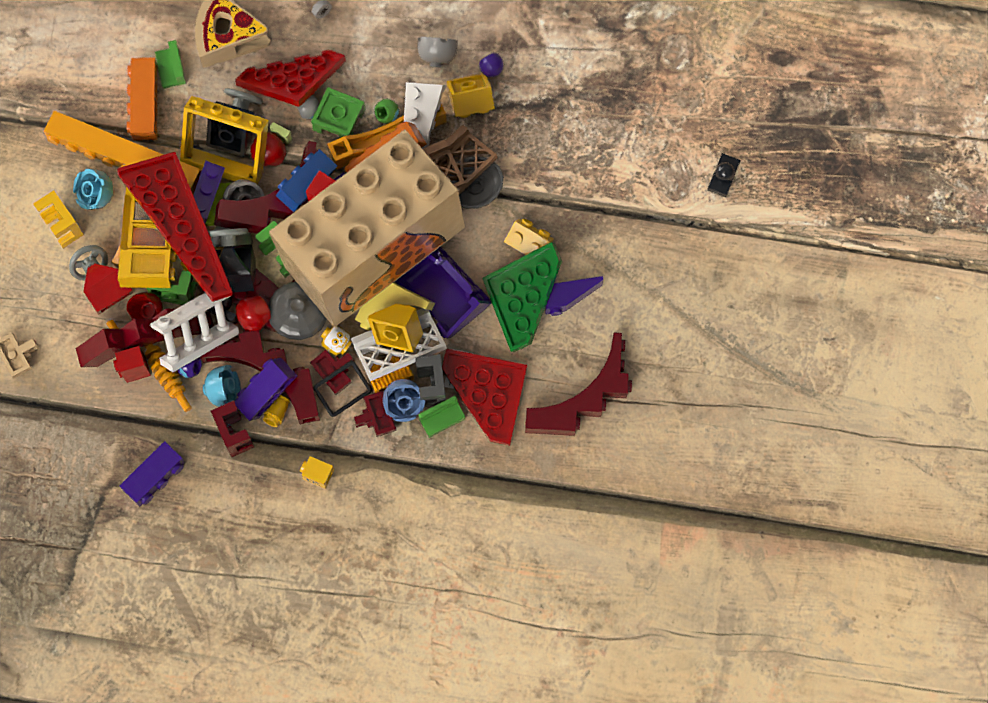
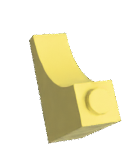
M393 282L363 305L355 320L361 323L360 327L370 331L371 327L368 316L396 303L421 307L432 311L435 303Z

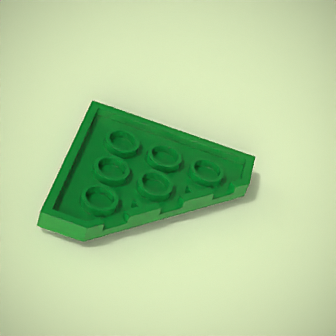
M553 242L482 278L511 352H516L533 342L562 264L557 247Z

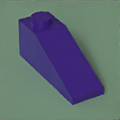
M603 276L554 283L545 307V315L558 316L602 287Z

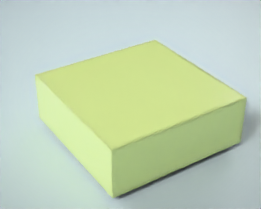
M274 122L269 127L270 132L276 134L284 143L289 144L292 140L289 130Z

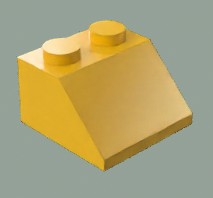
M483 73L446 81L455 117L465 118L470 116V114H484L495 109L491 86L486 75Z
M396 303L368 316L376 344L414 352L423 335L415 307Z

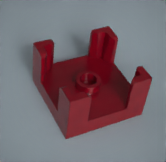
M234 401L211 410V414L231 458L255 448L246 429L234 433L231 427L232 424L242 420Z

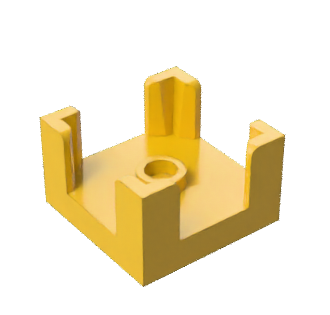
M53 190L33 203V205L39 212L53 204L40 213V216L46 224L58 218L59 222L51 226L50 229L56 238L61 237L58 242L62 248H65L82 237L83 233Z

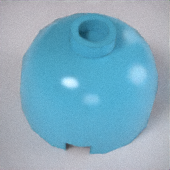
M85 169L84 172L77 174L74 180L73 192L77 193L78 199L75 200L81 208L87 210L99 209L111 201L114 191L113 183L105 172L97 169Z
M231 365L214 368L206 376L203 384V393L215 406L220 407L235 401L237 394L241 390L238 374L236 371H231Z

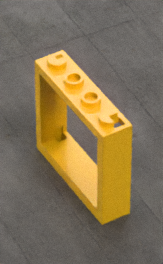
M191 96L184 106L180 161L199 168L201 171L205 161L225 167L222 178L232 181L246 179L258 184L263 176L269 120ZM196 115L256 133L257 142L254 167L193 148Z

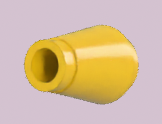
M280 395L264 412L263 421L277 428L278 425L282 424L290 401Z

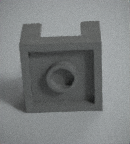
M441 355L415 357L418 378L430 377L431 386L419 388L420 400H425L424 408L434 407L446 400Z

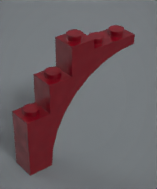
M308 141L303 150L300 167L305 164L304 159L311 152L315 154L318 151L316 150L317 142ZM280 189L252 200L233 201L220 199L216 206L214 226L230 229L247 228L248 232L258 234L270 224L271 217L285 220L294 212L276 197Z
M166 308L151 319H133L120 329H102L75 348L80 367H99L115 358L116 352L164 341V335L153 329L151 323L177 308ZM205 312L210 329L214 327L210 312ZM197 315L188 320L192 335H200L202 333ZM181 325L171 330L173 338L184 337Z
M244 330L243 333H239L240 342L235 340L227 341L224 345L217 346L200 356L203 363L232 362L252 367L260 372L264 369L262 367L264 363L269 359L282 358L288 365L284 349L272 348L264 353L259 330ZM305 367L295 368L293 371L297 377L284 392L295 409L299 424L320 421L310 369H305Z
M613 333L608 359L599 375L586 389L573 398L559 404L540 408H526L525 433L575 436L576 430H580V417L576 416L601 417L602 411H606V399L602 397L627 398L628 392H632V380H628L629 373H620L624 372L625 359H621V352H625L626 340L622 339V333Z

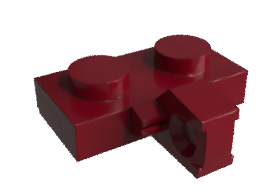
M324 350L310 364L321 378L324 379L348 362L354 361L349 353H346L340 359L338 356L332 358ZM348 368L326 382L335 395L352 383L346 375L349 371Z
M383 391L363 397L366 409L362 410V415L354 417L356 428L365 425L368 428L373 427L376 437L397 430L393 418L385 412Z

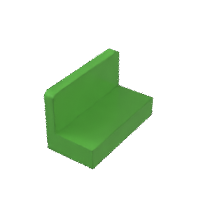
M176 40L168 41V49L155 52L163 88L186 84Z
M456 396L419 414V421L429 438L466 419Z

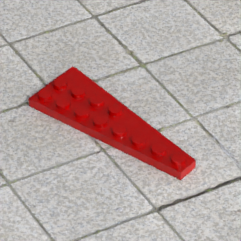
M176 152L117 168V174L210 300L214 302L232 296L231 287Z

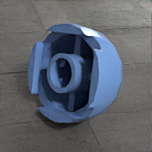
M408 379L396 380L389 384L383 394V405L387 415L398 422L414 420L417 417L416 415L420 411L422 412L425 406V400H420V387Z

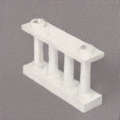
M204 293L151 323V327L163 334L168 352L159 358L162 366L175 372L239 334L238 327L225 318L222 301L227 298L212 302L207 294ZM214 306L218 324L209 329L205 311ZM198 315L202 333L192 338L188 320ZM181 325L185 343L176 348L171 330Z

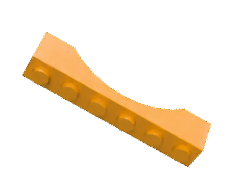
M442 104L440 109L437 110L434 127L447 122L446 112ZM404 115L377 129L356 135L344 136L328 143V152L332 161L337 165L336 169L347 166L351 159L365 153L367 147L380 142L382 136L395 131L397 125L404 122Z

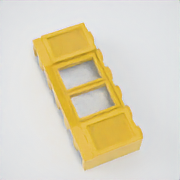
M126 187L118 270L120 287L171 288V280L175 281V268H172L173 262L177 260V254Z

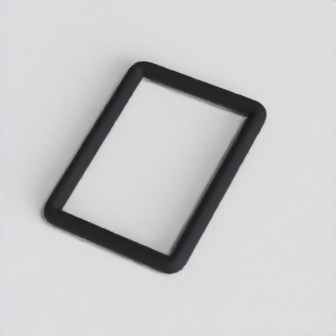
M354 361L348 362L313 386L316 395L331 417L337 416L372 392L371 386ZM352 365L368 390L333 413L319 392L318 387Z

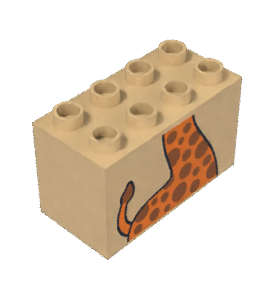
M404 129L270 230L269 233L285 269L335 328L463 230L465 225L458 190Z

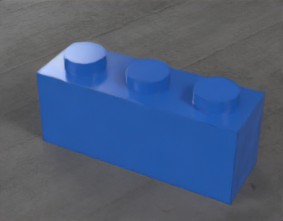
M320 149L315 154L311 152L304 159L305 164L302 167L298 165L291 172L292 177L289 180L285 178L278 185L280 190L276 197L293 212L308 199L306 190L318 171L320 170L330 176L337 167Z

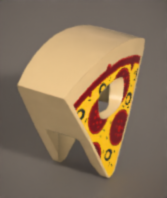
M204 0L199 9L195 25V41L202 67L206 68L268 47L270 39L266 36L267 27L232 0Z

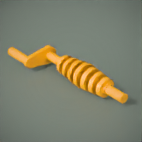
M113 319L106 323L109 329H119ZM153 343L146 345L145 357L148 359L152 372L155 373L154 377L156 380H159L161 386H164V390L169 393L172 399L176 398L184 412L190 411L192 407L184 396L186 389L182 385L183 382L179 378L178 371L172 372L161 365L159 358L165 355V353L161 351L162 349L158 345L154 346Z

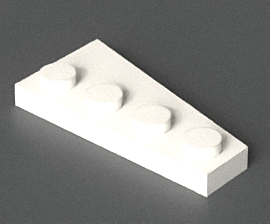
M406 82L404 122H410L417 126L427 143L423 147L426 148L430 143L429 137L431 130L435 126L436 121L434 120L437 110L440 109V99L446 85Z

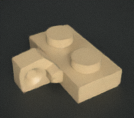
M12 332L0 338V356L12 378L15 379L31 370L32 367L27 359L32 357L31 353L39 349L37 342L33 338L25 343L23 340L18 342Z

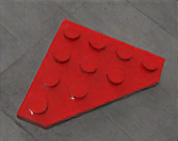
M326 50L321 51L322 55L310 57V54L294 57V61L283 63L282 60L268 63L265 68L255 70L254 66L246 68L235 79V83L238 87L300 107L346 62L344 54Z
M446 349L442 371L488 440L510 446L527 365Z

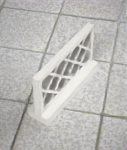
M423 308L417 310L421 328L425 329L431 326L429 333L423 332L422 338L426 339L423 345H417L416 349H419V352L415 355L408 354V351H404V353L395 351L396 348H391L390 350L382 348L383 345L376 344L372 330L351 338L355 352L370 381L415 363V357L431 356L447 349L429 310ZM430 340L439 341L440 343L434 347L428 346ZM374 351L371 358L363 356V354ZM379 353L387 354L384 361L376 359ZM392 356L400 357L399 362L390 363L389 361ZM373 364L381 366L380 370L373 373L370 371Z

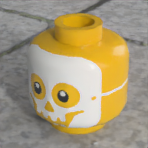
M338 325L331 329L327 326L320 336L323 338L321 342L322 347L335 356L343 355L352 343L350 341V334Z

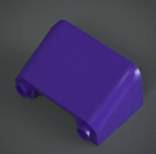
M441 247L395 281L396 284L435 303L432 311H429L438 322L436 326L443 338H452L492 303L489 297Z

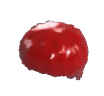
M267 132L264 166H278L286 157V146L276 134ZM257 136L253 139L250 147L253 160H255Z
M141 292L133 295L128 300L126 311L132 320L151 319L163 311V304L154 293Z
M259 295L243 298L236 306L237 319L246 331H260L271 319L269 307Z

